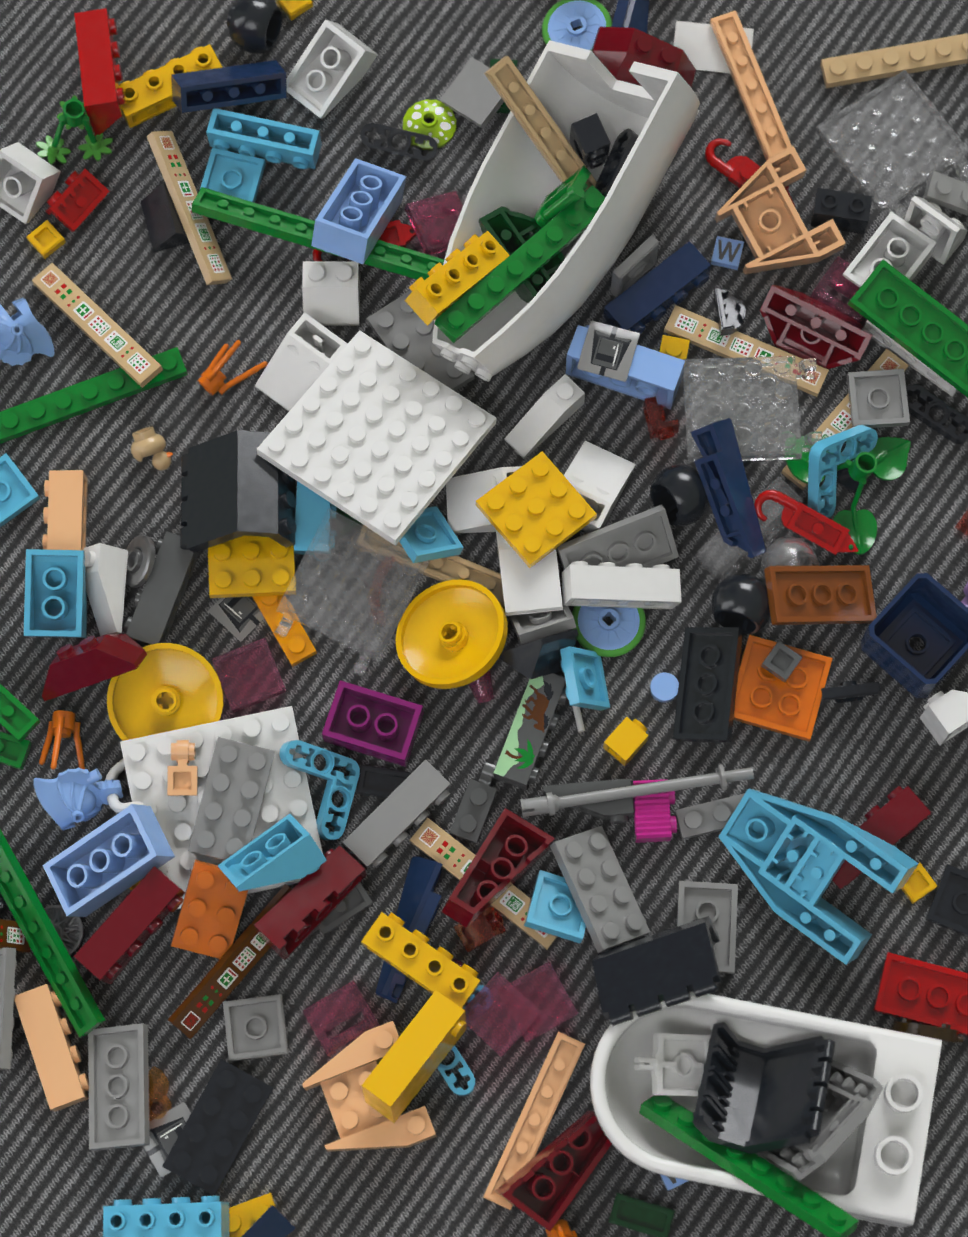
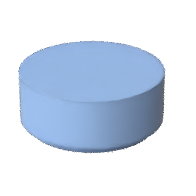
M659 673L651 681V695L659 702H670L678 694L679 682L670 673Z

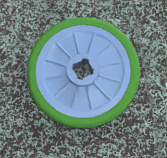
M561 0L547 12L542 25V35L546 45L551 40L592 50L598 28L600 26L611 27L612 20L607 9L596 0ZM581 26L580 29H577L576 31L573 30V28Z
M574 606L572 611L576 628L572 630L577 629L579 634L577 637L578 642L586 650L595 651L598 656L617 657L628 653L637 646L645 632L646 617L643 608ZM606 617H610L614 621L610 626L603 621Z

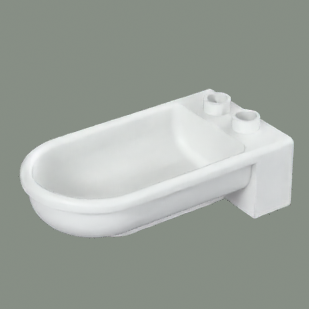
M694 991L690 992L691 1000L671 1007H667L665 1001H662V1010L638 1017L636 1011H633L632 1020L615 1026L610 1024L604 1032L596 1048L591 1065L590 1092L595 1115L611 1143L630 1161L651 1172L758 1195L763 1194L639 1114L641 1104L653 1096L651 1070H635L634 1065H645V1063H634L635 1057L651 1058L653 1053V1033L711 1035L713 1025L725 1022L738 1040L762 1048L822 1036L825 1040H833L835 1042L834 1061L876 1079L884 1088L870 1114L829 1160L799 1182L856 1219L899 1228L913 1225L942 1040L712 994L696 998ZM668 1096L694 1113L698 1096Z

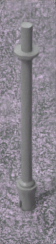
M720 764L716 773L560 797L555 794L552 795V792H548L546 796L520 799L523 818L549 813V816H553L560 808L720 784L721 789L725 791L727 790V783L754 779L752 767L725 771L723 764Z

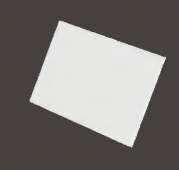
M676 21L674 46L684 50L696 70L730 73L711 24ZM743 28L752 48L754 29Z

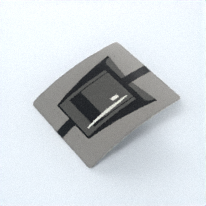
M591 321L577 368L625 382L640 334Z
M252 596L220 598L208 610L240 642L264 619Z
M185 1102L149 1122L150 1145L143 1147L160 1177L171 1172L163 1168L162 1165L191 1115Z

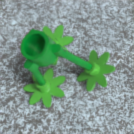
M74 95L71 100L60 102L63 112L57 115L59 124L54 139L47 135L46 143L36 142V146L41 149L37 155L41 158L48 156V163L53 165L55 159L65 164L66 159L63 155L71 153L70 149L62 147L64 140L60 139L65 125L67 130L71 127H78L83 130L85 126L88 134L85 136V140L88 144L78 146L79 150L86 151L83 155L84 160H88L94 155L95 160L99 162L101 160V153L111 154L112 151L107 146L113 142V139L106 138L103 140V133L95 137L90 125V118L85 112L84 102L79 101Z

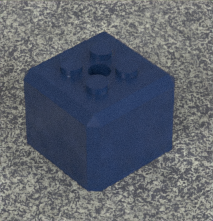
M917 573L868 626L861 639V649L915 698H927L968 653V608L928 573ZM913 637L921 638L925 644L924 649L920 651L913 650L909 645V640Z

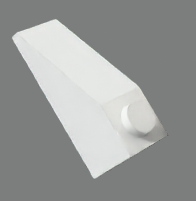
M566 374L563 375L540 397L505 437V441L525 459L584 405L585 392Z
M102 543L85 547L83 550L85 551L86 592L100 636L122 633L128 550Z

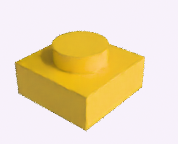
M663 335L659 352L685 360L686 364L690 340Z

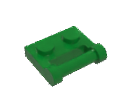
M584 165L545 197L535 214V221L540 227L543 228L573 201L578 202L584 197V191L588 187L586 182L591 175V172Z

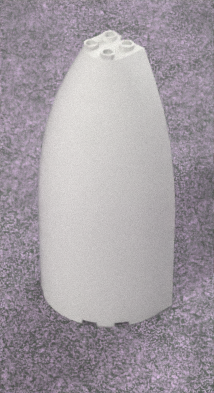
M549 40L527 83L570 143L571 124L596 113L611 142L609 154L617 137L624 130L631 129L638 135V138L605 200L587 229L565 255L564 261L529 303L521 300L516 291H514L455 343L434 324L432 343L441 350L440 355L456 362L454 365L456 369L465 374L473 371L476 376L489 382L492 376L525 356L554 334L583 305L614 265L635 232L699 112L700 102L697 95L678 72L634 61L629 72L640 83L641 86L617 80L591 50ZM511 111L487 153L468 192L450 238L445 259L455 249L458 248L460 251L465 249L464 243L476 234L480 237L483 234L479 224L480 218L501 206L509 208L510 211L535 218V214L545 197L561 184V181ZM605 163L595 169H590V166L587 167L596 182Z

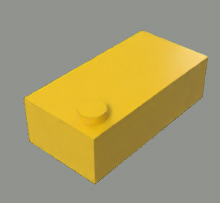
M435 990L361 1085L365 1102L395 1123L467 1030L465 1010Z

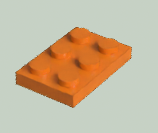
M194 860L171 946L221 959L233 945L248 890L239 892L219 869L218 865Z

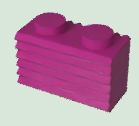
M668 779L633 781L632 785L658 782ZM675 791L633 797L636 843L671 841L672 833H677L676 815H670V804H675Z

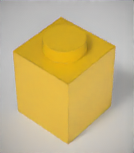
M626 717L604 741L603 748L623 766H626L648 741L647 728L637 719L632 721Z

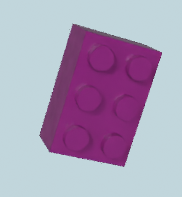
M340 680L322 732L324 742L407 767L424 715V709L422 705Z

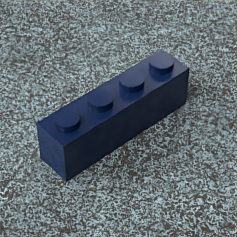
M276 60L171 75L172 99L182 113L287 98L286 72Z
M689 241L604 307L603 317L611 326L641 334L645 330L647 323L651 320L657 321L662 318L669 306L673 303L678 305L688 296L687 292L694 287H702L710 278L711 264Z

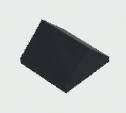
M163 183L140 201L153 252L189 244L168 188Z
M577 629L510 649L502 652L500 659L530 680L562 671L560 649L569 646L574 647L579 635Z

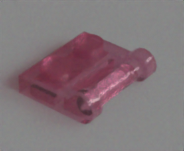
M838 256L810 297L861 323L864 318L861 314L825 291L830 286L851 300L859 290L858 286L842 276L850 263Z
M354 980L302 1010L328 1057L334 1055L336 1049L360 1036L365 1031L380 1026ZM362 1012L365 1017L364 1020L329 1040L326 1032Z

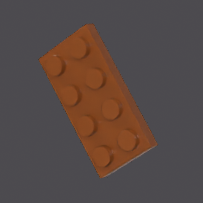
M869 565L769 566L764 569L772 625L871 623L877 617Z

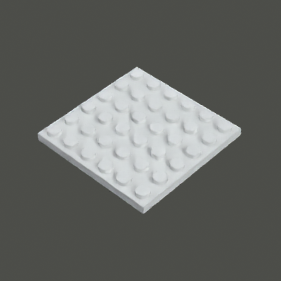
M359 330L257 448V455L396 546L495 426L497 418Z
M292 706L120 741L131 800L142 802L145 806H151L175 855L173 859L158 869L184 892H186L194 860L219 865L224 861L188 852L218 737L275 751L253 840L288 814H291L309 832L322 852L307 775L305 772L283 764L279 756L280 748L285 742L299 740ZM177 740H189V743H195V760H189L188 766H198V796L167 795L168 766H178L177 761H171V743H177ZM290 749L289 753L293 755V759L303 758L302 754L295 752V749ZM301 879L249 889L247 894L280 888L285 884L288 886L298 884Z

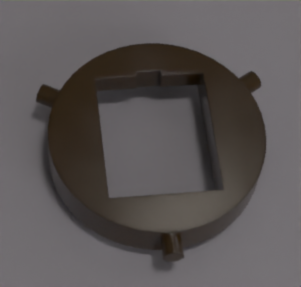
M902 1018V1022H894L893 1024L894 1031L940 1039L942 1042L963 1043L964 1039L958 1036V1030H953L951 1025L943 1023L942 1027L914 1024L911 1023L912 1020Z

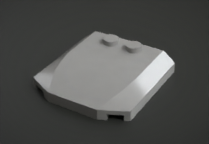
M833 1060L830 1063L832 1066L829 1084L826 1088L827 1095L824 1112L822 1113L820 1135L812 1137L810 1143L756 1154L801 1181L828 1161L870 1114L884 1088L876 1079Z

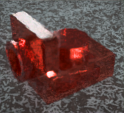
M656 396L644 399L643 411L650 439L667 440L674 437L679 430V420L664 422V409L662 405L657 404Z
M488 907L467 928L460 923L454 926L467 952L474 951L492 938L506 932L502 916L493 907Z

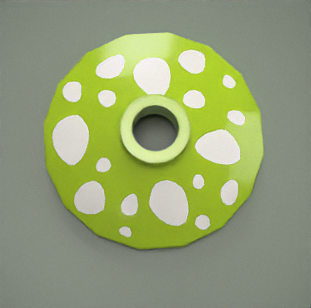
M425 99L416 102L407 110L403 118V130L430 136L437 141L439 148L452 140L456 132V118L453 111L440 101ZM427 118L434 119L432 123H426L424 120ZM412 137L413 146L423 150H433V147L429 145V141H426L425 145L415 143L417 137Z

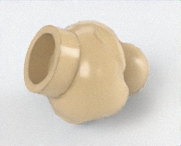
M154 427L143 428L132 433L134 442L131 445V453L137 461L142 462L144 457L153 455L152 464L154 468L161 471L169 468L173 453L163 451L166 441L163 436L155 433Z

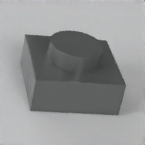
M778 641L761 667L783 682H786L802 660V657Z

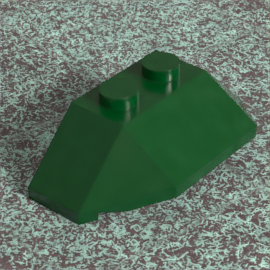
M503 206L479 219L482 233L484 234L488 230L509 255L542 228L536 223L535 218L510 211L509 208ZM561 251L515 290L521 300L529 303L552 277L565 259Z

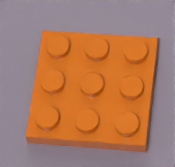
M749 635L738 673L733 720L810 741L822 699L821 688H825L833 658L785 645L799 654L802 660L787 681L783 682L761 667L777 642Z

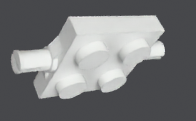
M653 1033V1053L651 1058L635 1057L634 1063H645V1065H634V1069L651 1070L652 1095L698 1096L711 1035Z

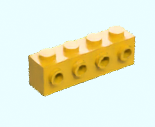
M210 44L205 47H197L190 54L181 58L171 59L166 65L156 70H148L137 79L119 84V88H123L125 104L121 105V110L129 128L176 107L172 99V74L222 68Z
M488 230L480 237L476 234L464 243L465 249L462 251L458 248L455 249L445 259L447 261L445 265L439 262L427 273L429 277L426 280L420 277L409 287L412 292L404 301L427 326L510 256Z
M381 912L362 939V945L431 994L437 990L463 1009L480 984V980L476 978L479 973L465 963L462 967L452 961L454 956L444 948L439 946L437 950L427 944L430 939L415 929L413 933L403 927L405 922L395 914L390 912L387 916Z

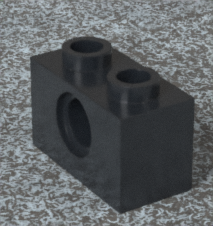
M593 114L571 124L569 141L585 166L595 169L603 165L608 158L611 142L598 114Z
M817 188L810 226L818 227L833 219L839 231L865 234L869 223L872 196Z

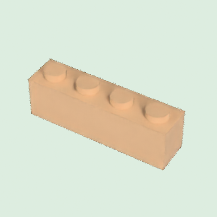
M83 470L49 471V480L44 482L45 497H48V507H44L43 519L44 523L48 524L47 534H43V550H83L86 547L88 478Z
M45 984L15 995L14 1001L50 1110L56 1112L89 1099L87 1091H89V1080L85 1073H80L77 1063L81 1062V1056L77 1046H71L68 1035L72 1034V1029L67 1017L62 1018L59 1007L62 1005L53 988Z

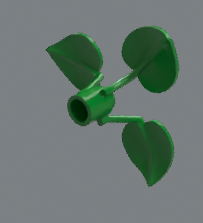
M896 437L878 438L872 451L861 452L853 461L847 460L845 463L837 465V471L848 468L850 477L859 482L851 504V511L841 510L833 519V521L850 530L849 535L859 550L854 553L858 555L865 554L872 547L877 535V522L873 514L866 509L856 511V506L866 480L872 473L884 481L898 479L904 473L907 466L911 445L909 440ZM804 439L786 443L784 455L789 470L798 480L808 484L809 452L811 447L818 441Z

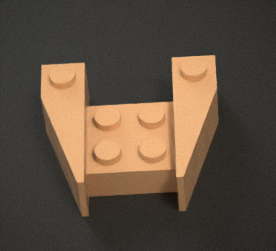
M794 146L769 158L716 214V222L731 215L733 216L755 257V260L745 264L744 274L817 263L841 251L846 244L833 219L808 231L784 187L803 178L806 172V168Z
M393 1021L362 1033L302 1083L306 1091L321 1085L338 1130L340 1139L326 1144L325 1148L327 1151L408 1148L437 1137L426 1106L400 1115L397 1121L393 1123L365 1102L361 1085L399 1038Z

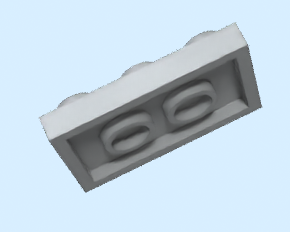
M679 881L677 927L692 922L695 919L709 916L718 932L720 942L715 944L712 940L719 973L734 974L738 884Z

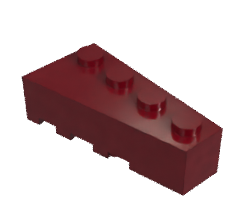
M898 786L887 796L890 800L882 808L876 805L864 815L867 821L859 826V828L895 846L899 840L907 837L919 826L920 822L926 821L933 813L909 786L904 789ZM845 860L834 876L833 881L840 889H843L863 872Z
M505 808L441 912L467 928L549 850L555 838Z
M340 845L335 850L330 849L324 854L327 861L321 864L316 872L302 878L299 884L254 924L259 937L284 960L300 946L367 876L365 868Z
M154 866L74 957L100 981L112 984L131 959L142 949L143 944L148 938L161 928L164 923L163 920L168 913H173L182 904L184 899L181 897L185 892L160 869Z
M588 1110L495 1192L540 1226L551 1231L612 1144L602 1130L595 1112Z

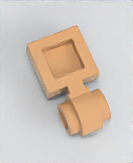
M177 740V743H171V761H177L178 766H168V796H198V766H188L189 760H195V743H189V740Z

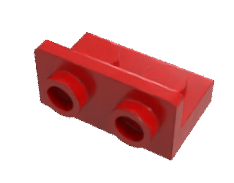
M83 169L79 173L74 170L64 181L68 186L61 193L57 190L47 200L50 206L45 212L49 215L52 213L71 232H74L110 192L87 169Z

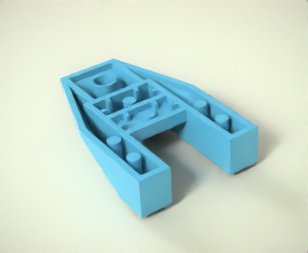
M753 789L746 791L719 835L720 840L772 910L845 965L858 958L872 934L822 898V895L845 860L892 894L904 887L919 864L895 846L835 815Z

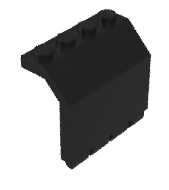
M236 430L188 448V453L182 455L181 475L183 478H181V500L184 502L181 503V526H183L180 529L181 549L190 550L195 553L244 535L270 537L284 547L295 545L296 480L257 455V448L271 432Z
M710 917L695 919L687 924L666 929L655 935L640 938L634 942L611 948L596 955L592 960L602 1014L606 1020L610 1019L612 1026L632 1020L633 1011H636L638 1017L662 1010V1001H665L667 1007H671L691 1000L690 992L694 991L696 998L717 991L716 983L721 982L712 940L714 944L720 942Z
M725 1022L714 1024L711 1038L709 1039V1048L706 1062L704 1063L701 1085L698 1089L697 1104L693 1113V1124L708 1141L749 1154L810 1143L812 1137L820 1135L822 1113L824 1112L827 1095L826 1088L829 1084L832 1066L830 1063L833 1061L835 1042L818 1036L762 1048L738 1040Z

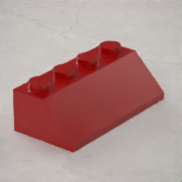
M107 8L74 13L84 107L90 118L95 135H101L122 116L121 105L125 104L123 88H119L118 81H123L120 64L116 65V58H120L118 42L113 40V35H117L115 18L110 19Z

